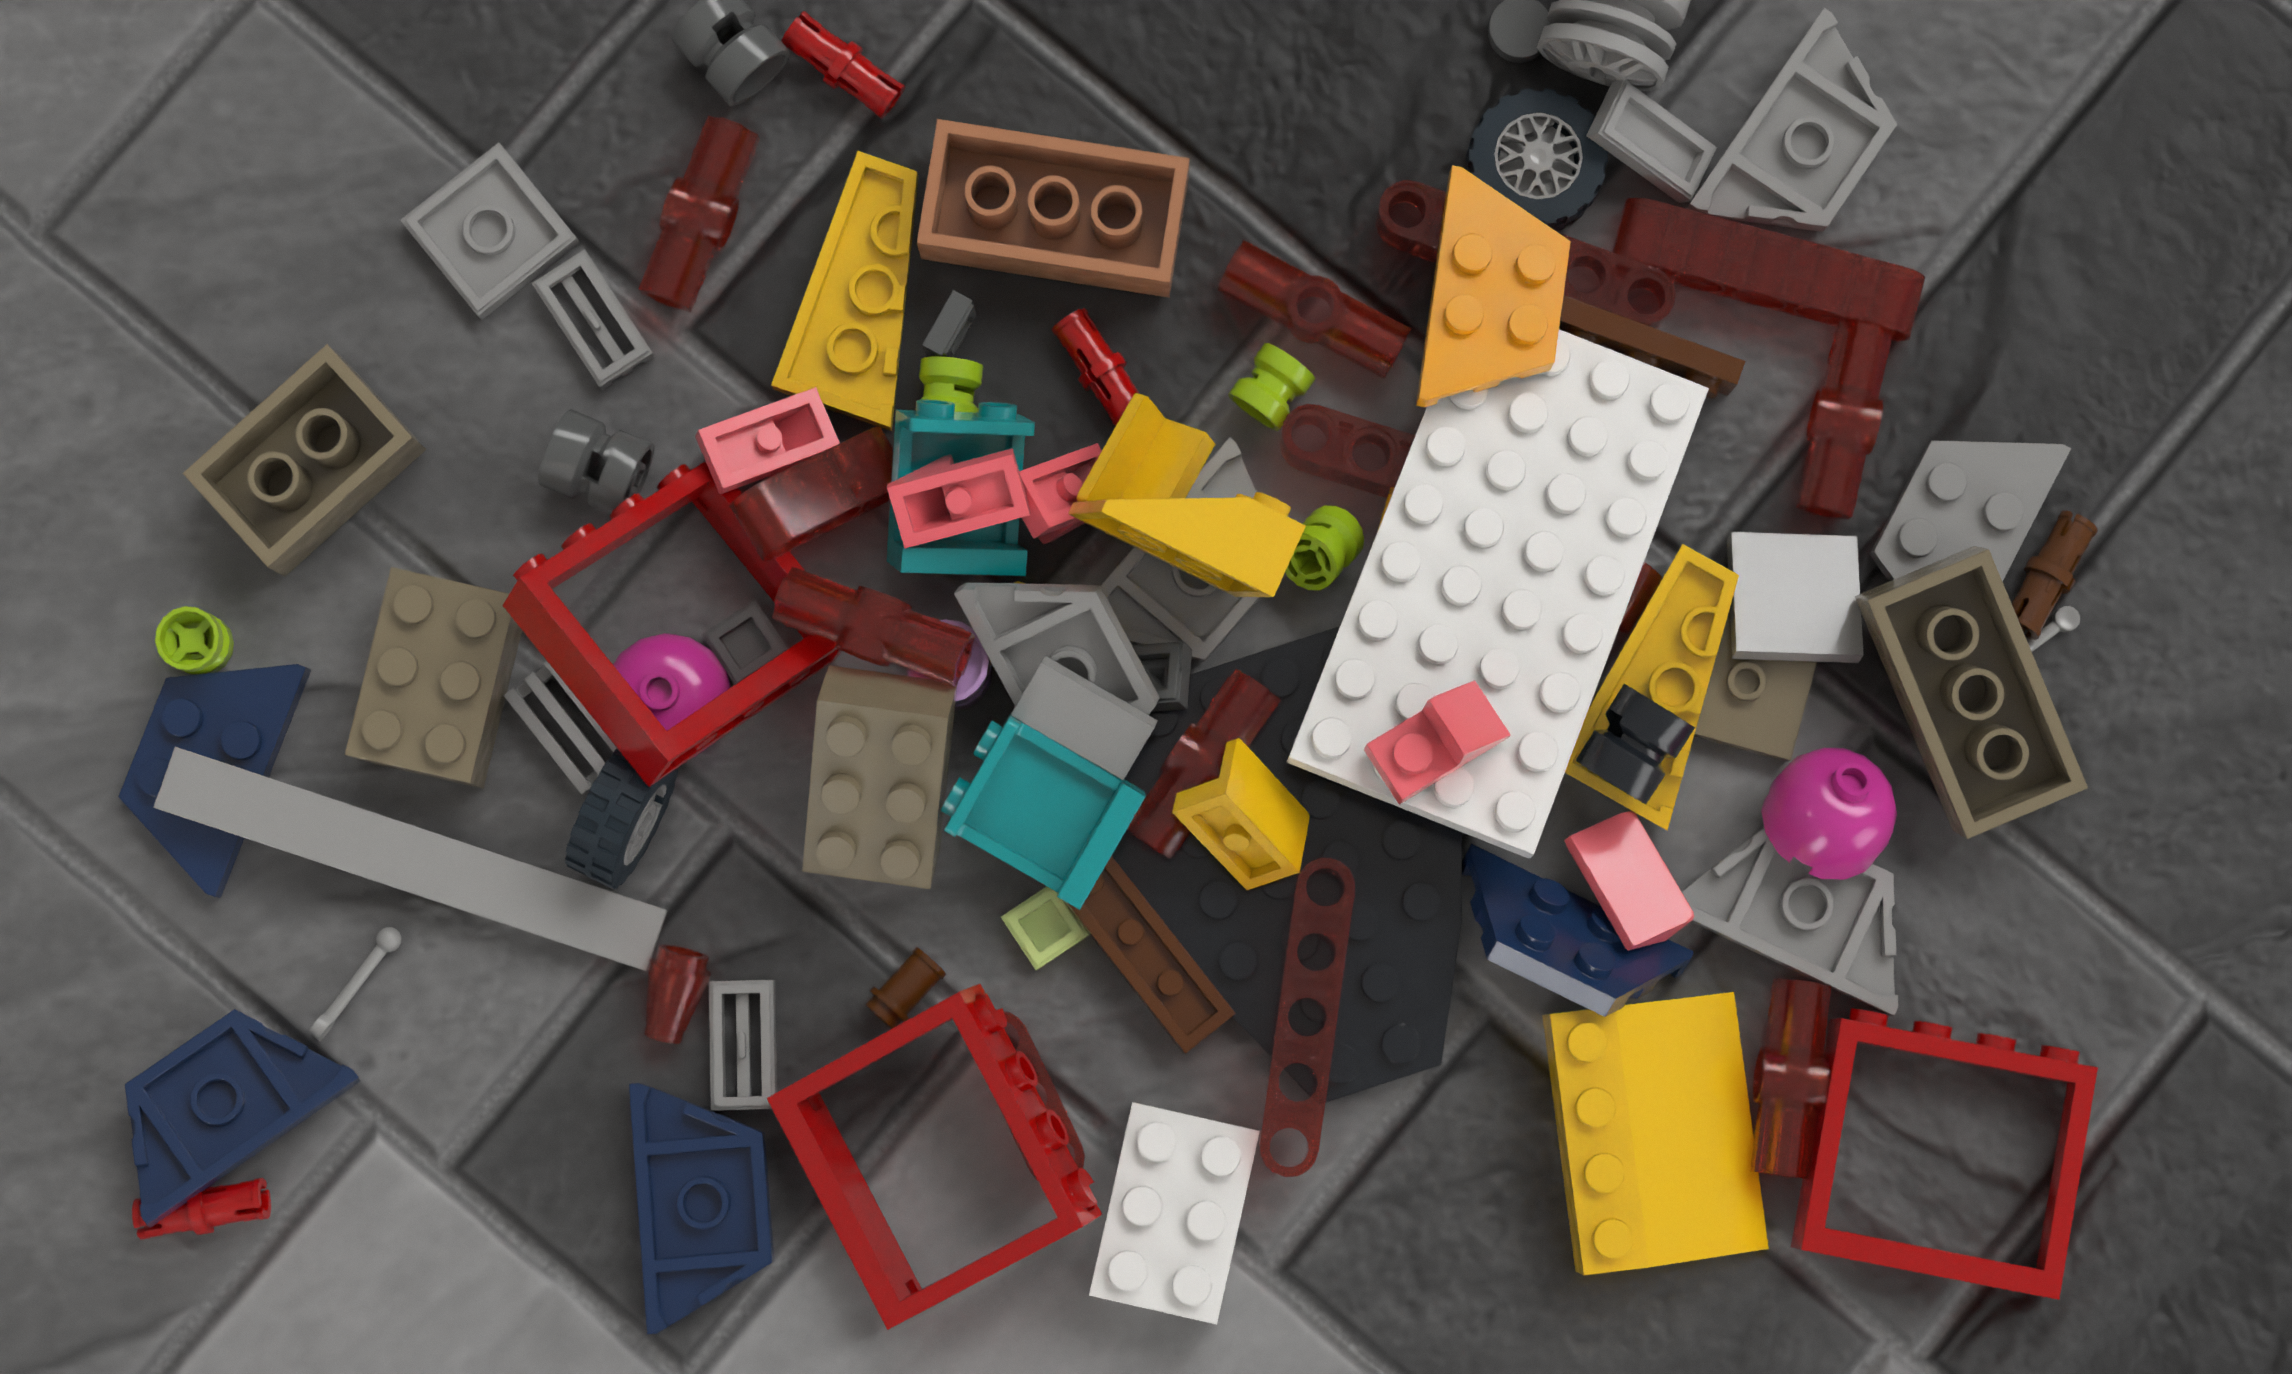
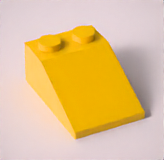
M1255 492L1253 498L1243 494H1236L1234 498L1109 499L1074 502L1068 513L1235 597H1274L1306 527L1304 524L1288 517L1291 510L1289 505L1260 492Z

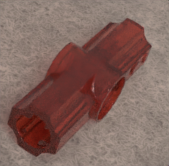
M707 117L684 177H678L674 181L666 197L659 223L662 232L639 286L641 294L673 309L692 311L699 291L706 279L715 251H721L724 248L733 230L740 204L737 196L760 141L757 133L723 117Z
M1245 240L1242 241L1234 253L1217 289L1226 296L1287 327L1298 340L1310 344L1317 343L1383 379L1386 378L1411 332V328L1341 292L1338 285L1329 278L1319 275L1311 276ZM1316 296L1324 299L1329 304L1332 314L1321 323H1310L1300 317L1297 311L1298 303L1306 297Z
M1840 321L1836 325L1828 355L1823 386H1819L1808 419L1806 440L1811 442L1796 508L1827 518L1849 520L1853 517L1859 485L1862 481L1866 454L1870 455L1881 424L1883 400L1879 399V394L1892 340V332L1886 331L1880 326L1859 321Z
M793 566L788 575L783 578L775 597L772 618L784 626H789L808 635L818 636L836 643L835 648L872 664L889 668V665L893 664L952 687H956L959 679L965 673L972 655V646L975 635L964 630V628L911 610V605L890 595L864 586H858V589L855 590Z
M1235 669L1232 675L1226 679L1215 698L1212 699L1209 708L1197 725L1194 722L1191 723L1160 768L1163 772L1142 802L1127 830L1170 860L1191 833L1172 813L1176 793L1219 778L1226 743L1240 738L1249 747L1277 708L1281 699L1250 676Z
M1773 979L1771 1001L1768 1010L1765 1046L1762 1045L1759 1049L1753 1075V1100L1755 1103H1758L1750 1172L1809 1179L1816 1114L1823 1108L1829 1084V1058L1824 1054L1831 986L1802 980Z

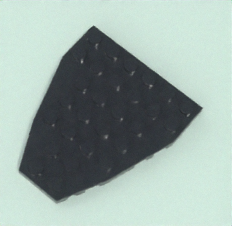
M1340 626L1190 674L1187 709L1151 712L1149 716L1158 720L1157 724L1124 778L1144 790L1146 797L1112 854L1115 861L1236 1014L1232 1018L1248 1032L1318 1105L1441 1065L1462 924V832L1286 763ZM1240 738L1308 811L1310 816L1300 873L1250 890H1246L1172 813L1176 793L1219 778L1225 745L1227 742Z

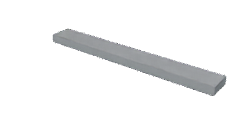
M178 747L174 748L153 807L644 971L648 970L668 910Z

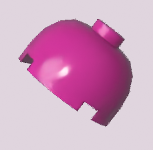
M664 633L642 638L622 651L613 664L666 731L731 688L729 675L716 655L691 637Z
M1820 748L1797 756L1775 778L1770 786L1769 794L1764 799L1761 810L1765 833L1779 855L1789 863L1795 857L1801 863L1812 867L1808 874L1815 877L1842 880L1865 872L1888 845L1897 816L1892 786L1881 769L1865 756L1845 748Z

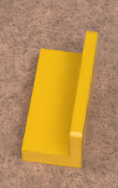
M1135 393L1079 490L1076 498L1077 502L1109 499L1186 498L1216 444L1206 432L1166 419L1148 396Z
M1240 738L1227 742L1219 778L1176 793L1172 813L1246 890L1300 873L1310 820L1308 811Z

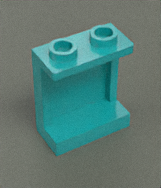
M917 400L916 410H896L891 482L950 454L955 464L1012 448L1018 469L1021 471L1023 470L1025 436H1034L1035 422L1017 414V405L981 402L979 403L978 413L954 412L955 403L949 401ZM890 500L886 562L901 573L1026 576L1027 550L1018 545L1019 518L904 548Z
M1011 714L1008 716L1003 727L991 721L973 752L974 756L983 760L973 779L969 783L959 777L940 809L941 812L950 816L944 831L953 837L958 835L1039 881L1056 891L1058 898L1080 910L1146 797L1145 791L1127 780H1122L1014 718Z

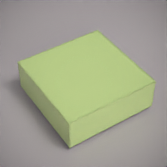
M1047 886L1001 916L1036 971L1090 936L1063 900L1057 897V893Z

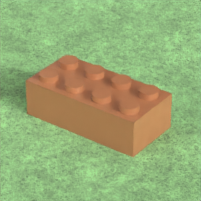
M937 119L917 238L920 257L930 261L1170 298L1189 180L1190 158Z

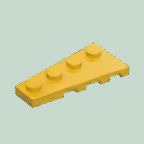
M857 151L771 384L773 390L793 396L816 387L825 408L892 431L919 179L917 171Z
M1684 544L1680 547L1592 701L1565 770L1566 774L1667 831L1739 578L1738 574ZM1623 684L1628 685L1695 727L1677 757L1663 759L1661 765L1665 776L1647 804L1620 790L1576 761L1594 730H1606L1610 725L1605 713Z

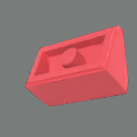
M1633 811L1617 814L1570 835L1564 840L1566 847L1627 951L1664 942L1693 920V910L1636 813Z

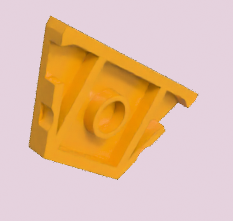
M1453 165L1448 177L1416 406L1420 407L1435 405L1441 398L1473 389L1475 393L1498 386L1501 381L1512 377L1522 379L1549 371L1555 362L1571 241L1463 167Z

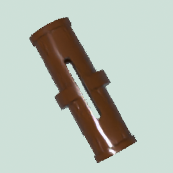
M2062 510L2060 512L2058 520L2039 555L2032 556L2027 561L2024 567L2027 576L2012 601V606L2024 633L2025 629L2028 630L2026 636L2031 640H2037L2040 637L2041 630L2061 594H2068L2075 583L2072 574L2090 541L2098 532V528L2094 523L2079 514H2076L2072 522L2073 514L2071 511Z

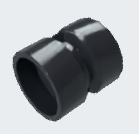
M1623 684L1605 713L1610 725L1606 730H1594L1576 761L1620 790L1647 804L1665 776L1661 765L1663 759L1676 758L1695 727L1628 685Z

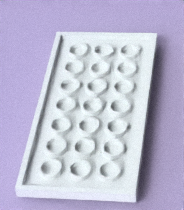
M1559 329L1555 362L1551 370L1522 379L1518 377L1505 379L1498 386L1475 393L1473 389L1441 398L1437 404L1426 407L1286 763L1530 859L1535 853L1709 388ZM1475 680L1509 731L1510 737L1399 805L1365 753L1364 748L1366 744L1422 711L1426 702L1432 697Z

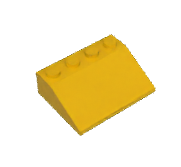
M1734 992L1628 1004L1606 1017L1590 1009L1542 1015L1575 1271L1582 1275L1600 1274L1769 1249Z

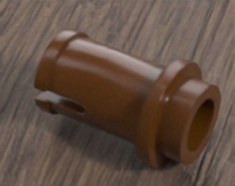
M918 947L912 951V955L879 990L875 986L869 990L873 996L865 1005L890 1029L898 1026L901 1022L909 1020L910 1018L907 1015L932 987L947 975L936 962Z

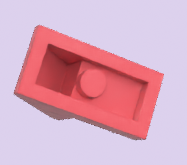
M816 387L699 429L695 436L719 494L768 477L771 484H774L840 447V442Z
M1098 443L1019 471L1030 508V516L1022 517V520L1033 539L1039 538L1043 544H1047L1085 523L1068 513L1072 504L1077 502V494L1102 452Z
M1013 448L955 464L950 454L887 484L888 494L904 548L1030 516V508Z
M1474 680L1432 697L1426 702L1422 711L1366 744L1364 751L1400 805L1508 739L1510 733Z

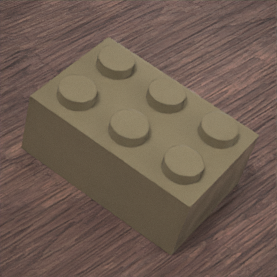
M326 344L182 474L268 568L286 577L427 449L353 368Z
M391 567L345 755L371 764L484 789L506 699L503 695L508 691L522 629L502 606L509 593Z
M828 666L817 698L802 872L924 889L931 888L941 846L944 813L940 809L946 798L957 692L956 682Z

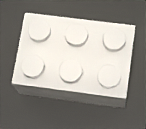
M1132 1102L1089 1296L1217 1325L1260 1131Z

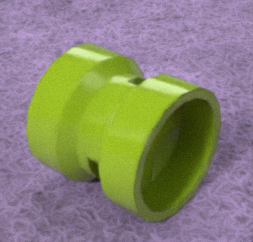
M1264 343L1254 357L1255 368L1251 372L1253 378H1239L1228 393V397L1256 421L1274 431H1279L1290 416L1289 405L1286 402H1292L1295 397L1304 396L1316 378L1291 355L1270 343Z
M931 356L922 358L919 379L924 384V394L920 400L949 401L955 403L954 412L978 413V408L973 401L975 390L982 385L983 365L975 361L954 357Z
M1324 505L1315 509L1303 522L1306 527L1285 571L1287 577L1297 586L1307 590H1322L1329 587L1343 571V568L1349 566L1363 550L1365 539L1362 527L1353 515L1337 506Z
M184 606L173 609L162 618L156 629L155 643L159 655L169 665L188 674L196 675L218 672L227 665L233 655L234 640L229 627L221 619L199 608Z

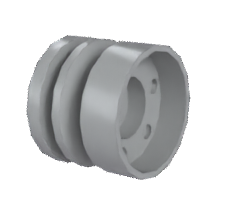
M1559 0L1553 2L1550 6L1546 18L1550 25L1544 26L1537 49L1545 59L1557 67L1578 77L1605 86H1611L1612 82L1626 80L1640 91L1660 89L1669 68L1665 60L1671 58L1676 46V42L1671 34L1665 30L1681 27L1691 0Z

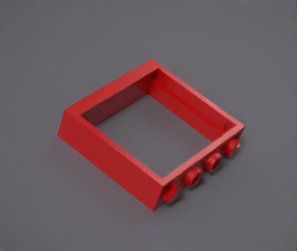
M706 461L692 470L686 464L677 467L659 482L656 487L658 491L646 499L640 493L630 496L612 511L609 516L611 520L598 529L592 523L582 526L561 545L563 550L550 559H547L542 553L532 557L513 574L517 582L502 605L648 787L835 661L857 634L742 492L737 488L719 494ZM692 501L804 639L666 731L552 589Z
M981 983L957 992L767 1098L887 1330L1071 1234L1103 1215L1089 1187L1090 1184L1094 1183L1092 1177L1085 1169L1077 1167L1066 1146L1069 1138L1062 1120L1056 1112L1051 1109L1047 1110L1035 1087L1038 1084V1078L1032 1063L1023 1052H1016L1004 1029L1007 1026V1019L1003 1008L995 1009ZM953 1019L1057 1218L922 1289L824 1103L820 1092Z
M1851 1008L1849 1019H1830L1791 1247L2059 1300L2098 1067L2078 1064L2079 1051L2041 1045L2040 1056L2016 1052V1039L1998 1035L1977 1033L1976 1044L1951 1039L1953 1027L1935 1023L1914 1021L1912 1032L1887 1027L1889 1015ZM1857 1042L2067 1083L2036 1268L1825 1228Z

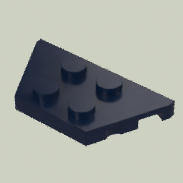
M292 664L168 677L164 681L118 797L208 895L221 898L244 838L153 808L174 748L178 747L269 778L311 673V669Z
M1473 844L1469 846L1462 860V875L1472 877L1476 889L1470 904L1474 918L1480 924L1483 931L1480 938L1487 960L1604 1017L1623 1008L1628 999H1639L1653 991L1659 979L1668 974L1674 978L1682 975L1693 956L1694 951L1669 939L1664 942L1627 951L1602 907L1566 890L1560 883L1551 879L1541 878Z
M236 1009L232 1010L125 1084L128 1115L131 1118L134 1164L137 1167L142 1219L151 1228L187 1203L189 1199L210 1187L360 1082L359 1077L353 1069L343 1064L341 1066L308 1049L306 1045L285 1034L281 1035L263 1026L261 1022Z
M632 1083L629 1084L646 1327L647 1334H657L775 1261L765 1132L646 1084Z

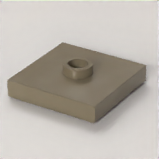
M1729 612L1694 737L1785 762L1791 761L1817 662L1732 659Z

